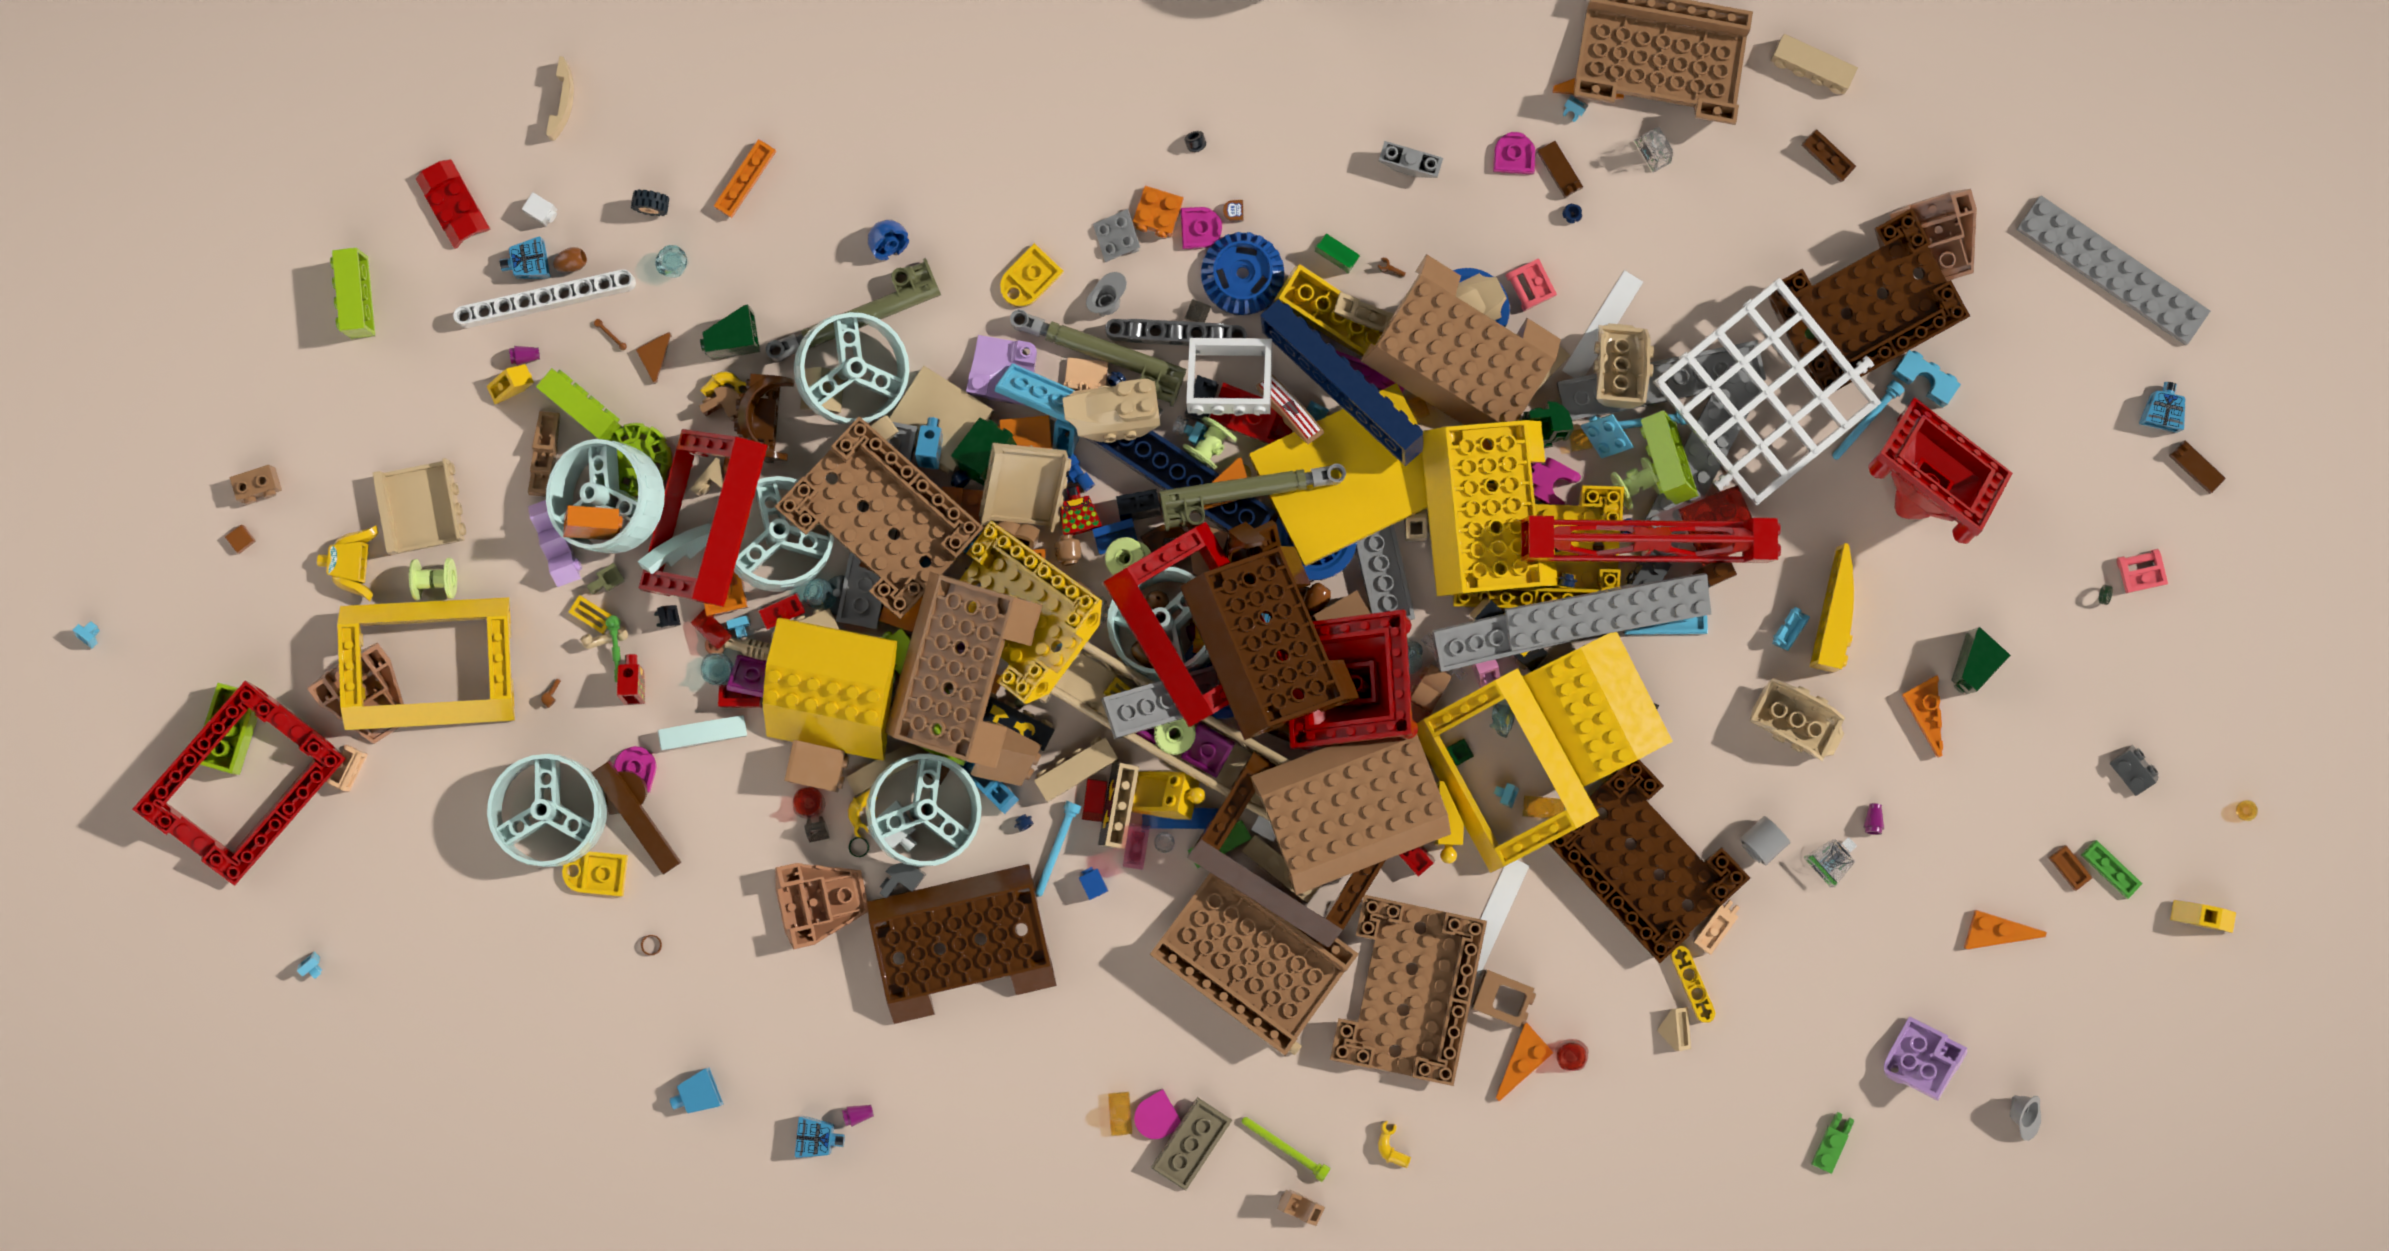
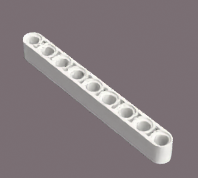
M625 269L460 306L454 311V319L462 327L472 328L629 292L635 288L636 280L629 271ZM628 276L629 282L621 285V279ZM604 281H609L607 289H601V284ZM588 285L589 291L586 294H581L582 287ZM569 290V296L562 299L561 293ZM544 295H549V300L546 303H541V298ZM529 299V305L522 308V301ZM509 304V309L506 312H501L502 306ZM489 308V314L482 317V310ZM469 313V318L466 321H461L462 315Z

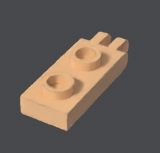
M1731 900L1725 906L1722 905L1717 908L1693 941L1694 944L1709 955L1713 953L1738 918L1736 913L1740 907L1735 905L1730 911L1729 908L1733 904Z

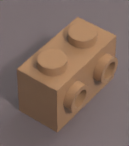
M265 465L229 477L236 501L245 505L257 502L256 499L261 497H274L277 495L276 492L282 491L276 468L271 465Z

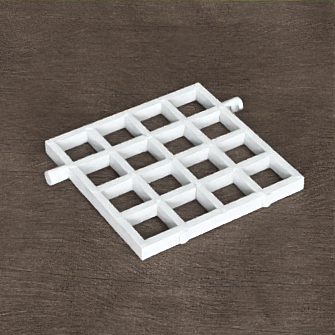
M1780 278L1776 279L1755 298L1746 301L1743 304L1744 307L1692 350L1682 354L1675 364L1653 381L1727 472L1724 476L1720 475L1718 481L1714 480L1712 482L1714 487L1721 492L1724 490L1723 487L1729 486V482L1733 479L1754 506H1757L1882 403L1860 377L1861 373L1868 371V367L1872 368L1874 366L1871 359L1865 356L1863 361L1856 363V367L1853 368ZM1775 290H1778L1796 314L1773 332L1756 311L1755 307ZM1747 314L1766 338L1743 356L1725 332ZM1802 320L1820 343L1797 361L1779 337L1798 321ZM1718 339L1736 363L1713 381L1695 359V356ZM1772 344L1790 368L1768 386L1749 362ZM1826 349L1845 373L1822 391L1803 367ZM1688 363L1706 385V388L1683 405L1665 381ZM1742 368L1760 390V393L1741 409L1737 410L1719 387ZM1796 374L1813 394L1814 398L1794 415H1791L1773 392ZM1850 379L1867 399L1868 403L1846 421L1827 397ZM1712 393L1731 417L1707 435L1689 411ZM1764 399H1767L1785 422L1762 440L1744 419V416ZM1821 404L1839 427L1816 445L1799 425L1798 421ZM1737 423L1755 447L1732 465L1714 441ZM1791 428L1809 452L1786 470L1768 446ZM1761 453L1778 473L1779 477L1756 494L1738 471Z

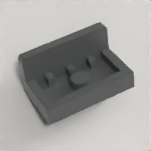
M1652 552V553H1651L1650 555H1648V556H1658V555H1656L1655 553ZM1636 562L1638 564L1637 567L1626 577V585L1661 581L1672 564L1669 562Z
M2131 745L2127 751L2110 762V765L2135 796L2157 783L2159 778L2157 769L2152 764L2149 765L2146 762L2144 753L2139 748L2136 749L2134 745Z

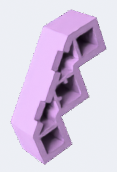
M546 500L528 506L530 519L538 533L539 545L548 560L549 572L556 586L560 587L581 579V563L575 557L571 544L561 537L553 527L548 515Z

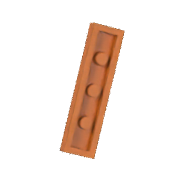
M758 139L714 204V207L732 218L777 151Z

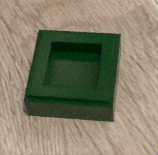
M1465 739L1446 748L1456 766L1474 757Z

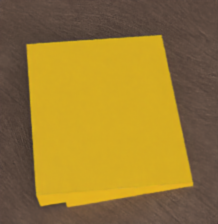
M1397 383L1379 391L1383 397L1386 396L1393 402L1394 407L1398 411L1402 410L1413 425L1417 424ZM1342 409L1316 421L1323 429L1324 434L1311 443H1305L1293 432L1250 453L1249 458L1258 476L1304 469L1305 472H1311L1313 468L1326 467L1333 464H1340L1345 468L1346 476L1338 485L1318 487L1308 485L1306 490L1267 495L1306 567L1426 509L1427 499L1422 452L1408 465L1404 466L1348 412ZM1332 470L1330 472L1333 479L1341 478L1340 471Z

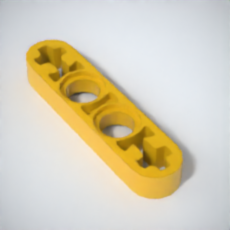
M1678 946L1670 954V958L1694 1014L1701 1022H1711L1715 1018V1009L1690 951L1684 946ZM1678 949L1681 952H1685L1683 960L1685 963L1689 961L1690 965L1679 968L1678 965H1682L1680 959L1675 958V955L1678 954ZM1688 968L1694 972L1693 979L1689 981L1683 977L1684 970ZM1694 988L1702 990L1703 995L1699 1000L1693 999L1691 995ZM1705 1000L1707 1001V1003L1703 1004V1006L1706 1010H1710L1711 1013L1708 1014L1709 1018L1706 1019L1705 1017L1700 1016L1703 1010L1701 1006H1698L1696 1008V1003H1702Z

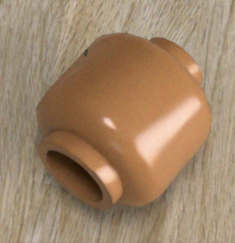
M1064 535L1060 537V541L1055 542L1054 548L1057 562L1062 563V566L1078 564V560L1082 558L1080 540L1072 538V535Z

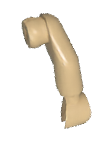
M622 626L618 629L617 639L624 641L628 638V633L625 626ZM609 632L592 638L590 634H586L580 640L584 648L591 649L611 643L612 635Z

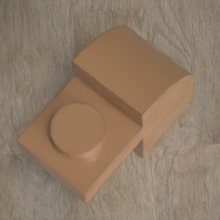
M717 387L713 389L717 396L708 397L702 401L703 404L699 405L705 416L723 408L728 418L733 421L738 418L739 411H736V401L740 399V395L732 388Z
M1286 1190L1279 1200L1277 1209L1293 1215L1305 1223L1317 1226L1325 1207L1293 1190Z

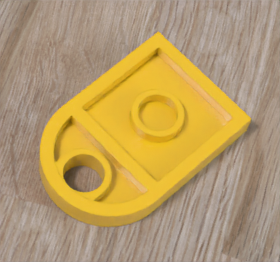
M1034 243L1003 275L1000 282L1002 296L1007 303L1014 307L1030 306L1064 271ZM1011 289L1019 291V296L1016 299L1008 297V292Z
M589 851L578 860L563 865L562 876L564 882L570 889L580 893L624 896L628 855ZM571 865H576L579 869V873L575 877L570 876L568 873Z

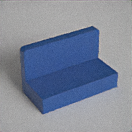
M1132 518L1092 529L1100 555L1105 554L1109 545L1116 539L1128 537L1138 541Z

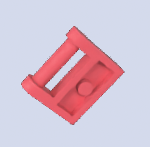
M1539 258L1505 275L1507 280L1511 281L1522 303L1521 308L1523 312L1557 295ZM1519 275H1523L1534 299L1529 301L1518 279Z
M2159 549L2127 558L2124 556L2117 557V566L2120 569L2126 594L2168 584ZM2153 561L2155 565L2134 571H2129L2128 568L2129 565Z

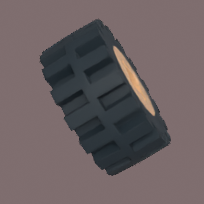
M634 190L631 209L645 215L665 216L668 212L670 198L665 194L652 190Z

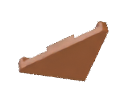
M670 332L636 349L654 384L658 382L657 379L667 353L666 350L672 337Z

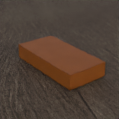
M2064 845L2049 857V860L2074 891H2077L2092 879V876L2067 845Z

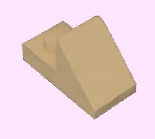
M717 457L690 488L699 497L701 494L705 495L710 490L712 481L722 488L724 482L723 463Z

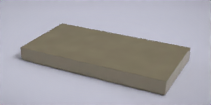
M1197 1097L1151 1168L1186 1191L1232 1122V1119Z

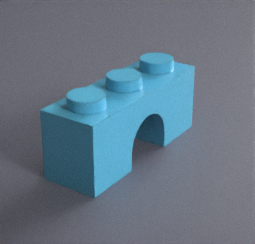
M1909 350L1903 355L1891 374L1908 385L1917 376L1926 377L1930 382V390L1926 397L1942 408L1948 405L1961 385L1957 382V378L1949 373L1945 374L1942 372L1937 364L1933 362L1928 363L1922 359L1923 356L1917 351Z

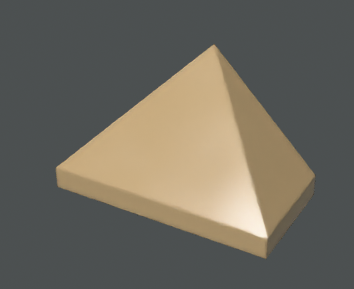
M1688 1007L1672 1009L1657 1029L1675 1051L1691 1049Z

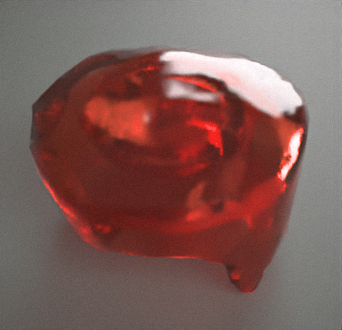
M814 787L798 789L792 801L793 811L797 816L804 819L816 818L825 809V798Z
M1567 1039L1561 1041L1555 1049L1556 1060L1563 1070L1580 1071L1588 1061L1589 1050L1580 1040Z

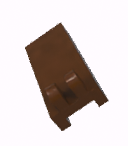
M1817 129L1801 145L1840 182H1843L1856 167L1852 161Z
M1556 141L1537 151L1565 199L1578 190L1583 189V185Z
M2186 440L2182 441L2175 451L2169 455L2209 494L2213 493L2226 479Z

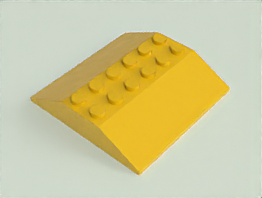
M778 618L765 670L762 704L766 736L791 742L793 740L842 750L848 754L884 761L888 735L885 733L890 714L897 641Z
M1617 632L1608 633L1523 676L1583 787L1673 742Z

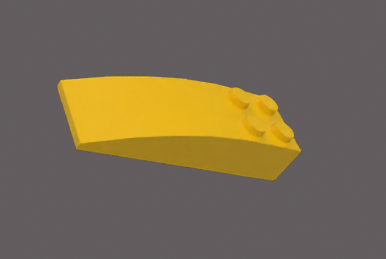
M1302 265L1295 266L1273 302L1279 299L1283 304L1287 303L1292 308L1293 313L1297 317L1301 316L1308 325L1363 357L1371 343L1376 345L1382 332L1365 327L1334 313L1341 291Z
M1848 543L1836 547L1809 665L1811 668L1832 673L1846 667L1848 661L1846 650L1847 647L1851 646L1853 635H1850L1854 610V578Z

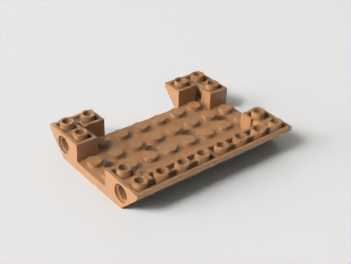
M860 416L835 441L831 449L805 477H802L775 506L782 515L805 535L820 524L872 570L880 579L869 592L899 619L923 596L929 573L934 572L942 575L984 528ZM828 474H835L838 478L837 483L829 484L826 481V476ZM859 502H866L869 509L866 512H860L857 509ZM891 529L899 531L900 537L897 540L889 538L888 532ZM928 557L931 565L924 568L919 564V559Z
M930 572L885 733L893 738L967 762L997 768L1008 727L983 721L1005 640L1031 646L1043 605ZM972 601H974L977 605V608L973 613H971L968 608L969 604ZM963 642L965 650L960 654L957 651V645ZM948 683H952L954 688L951 694H947L945 690ZM939 723L942 731L939 735H936L934 727Z
M1364 895L1355 936L1374 940L1358 1021L1338 1018L1330 1060L1454 1086L1487 921ZM1417 922H1423L1426 925L1424 933L1418 934L1415 932L1414 925ZM1409 963L1417 965V972L1413 975H1409L1406 972V966ZM1400 1004L1408 1005L1409 1012L1407 1015L1401 1016L1398 1014L1397 1008ZM1392 1045H1398L1401 1049L1397 1057H1392L1389 1054V1048Z

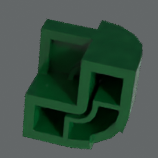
M1548 401L1544 409L1534 408L1531 411L1523 412L1522 421H1541L1544 448L1553 447L1552 443L1562 439L1567 441L1574 430L1569 411L1557 402Z

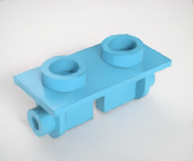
M1797 607L1791 609L1785 619L1786 623L1781 625L1777 633L1773 635L1772 644L1789 651L1810 619V616L1801 613L1802 610Z

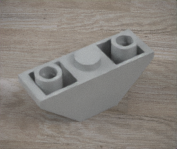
M1384 141L1379 162L1396 172L1421 178H1438L1443 161L1442 157Z

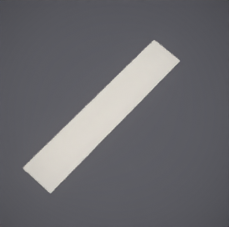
M1624 270L1563 368V372L1573 378L1582 377L1587 374L1598 355L1594 354L1595 341H1598V325L1618 324L1643 284V281Z
M1518 860L1503 868L1481 916V920H1486L1487 925L1476 974L1477 977H1480L1528 871L1529 865Z

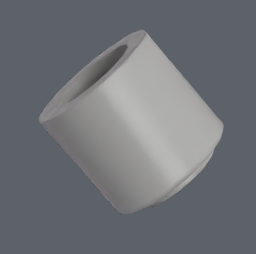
M1763 816L1740 838L1743 844L1742 847L1755 861L1761 862L1765 866L1790 844L1787 836L1766 816Z

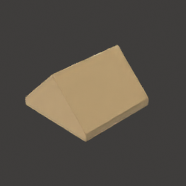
M825 367L805 369L808 387L832 369ZM837 373L833 376L837 385L844 382V380L838 377ZM824 382L822 388L826 393H829L831 385L828 382ZM843 389L823 403L822 406L830 412L841 413ZM801 397L800 410L813 411Z

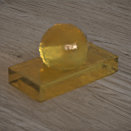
M1524 796L1523 817L1550 819L1552 816L1565 811L1564 804L1558 798Z
M1129 1091L1108 1093L1111 1136L1132 1134Z

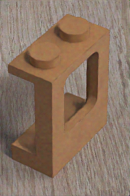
M1486 969L1471 1009L1520 1027L1521 1024L1524 1025L1528 1018L1529 1013L1526 1010L1528 1005H1532L1536 993L1533 991L1535 988ZM1501 985L1525 994L1517 1017L1493 1007L1494 999Z

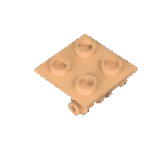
M1068 357L1064 386L1079 391L1095 389L1106 385L1108 362Z

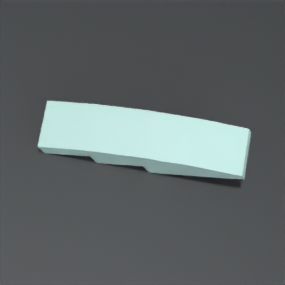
M708 523L685 531L654 548L637 562L641 568L653 574L665 563L672 567L683 556L691 559L706 546L712 525Z
M744 715L660 729L658 730V736L662 751L747 736Z

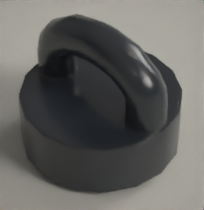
M1193 131L1184 138L1190 152H1199L1206 147V139L1201 131Z

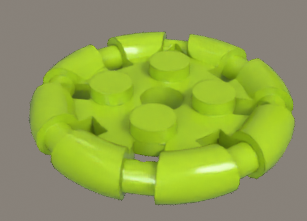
M628 423L612 434L609 441L632 446L651 458L655 465L656 463L661 464L659 472L663 483L668 477V469L672 467L671 447L667 446V439L659 430L652 426L649 428L644 423ZM628 434L629 439L622 441L621 437ZM641 434L647 435L645 441L639 439ZM658 445L660 451L655 453L652 447ZM617 449L619 489L626 491L630 496H638L639 487L635 470L628 458ZM625 477L630 480L629 485L623 483Z

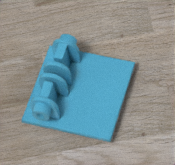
M1613 414L1602 418L1594 415L1589 418L1590 422L1581 425V428L1601 459L1634 448Z

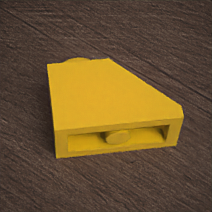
M526 364L506 368L486 387L494 404H499L524 392L534 381Z

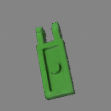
M1839 1112L1835 1114L1830 1126L1827 1127L1812 1161V1165L1831 1174L1854 1124V1119L1848 1118L1842 1132L1836 1130L1842 1119V1114Z

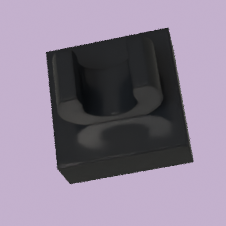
M677 605L658 607L657 612L654 613V616H659L660 623L656 624L657 627L668 628L681 625Z

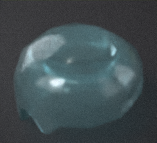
M822 578L809 581L803 593L807 605L814 609L824 608L826 610L831 608L837 598L833 595L835 586Z

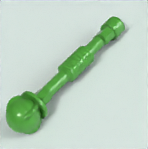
M611 615L606 619V626L612 635V659L615 663L614 679L617 682L618 665H620L621 660L617 634L618 629H620L621 620L617 616Z

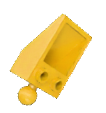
M1139 771L1131 812L1170 819L1191 820L1194 806L1205 800V792L1199 788L1200 781L1185 772Z
M1439 781L1436 785L1448 814L1451 834L1435 840V845H1445V848L1440 853V857L1444 863L1451 864L1457 858V853L1453 846L1463 845L1464 823L1444 781Z

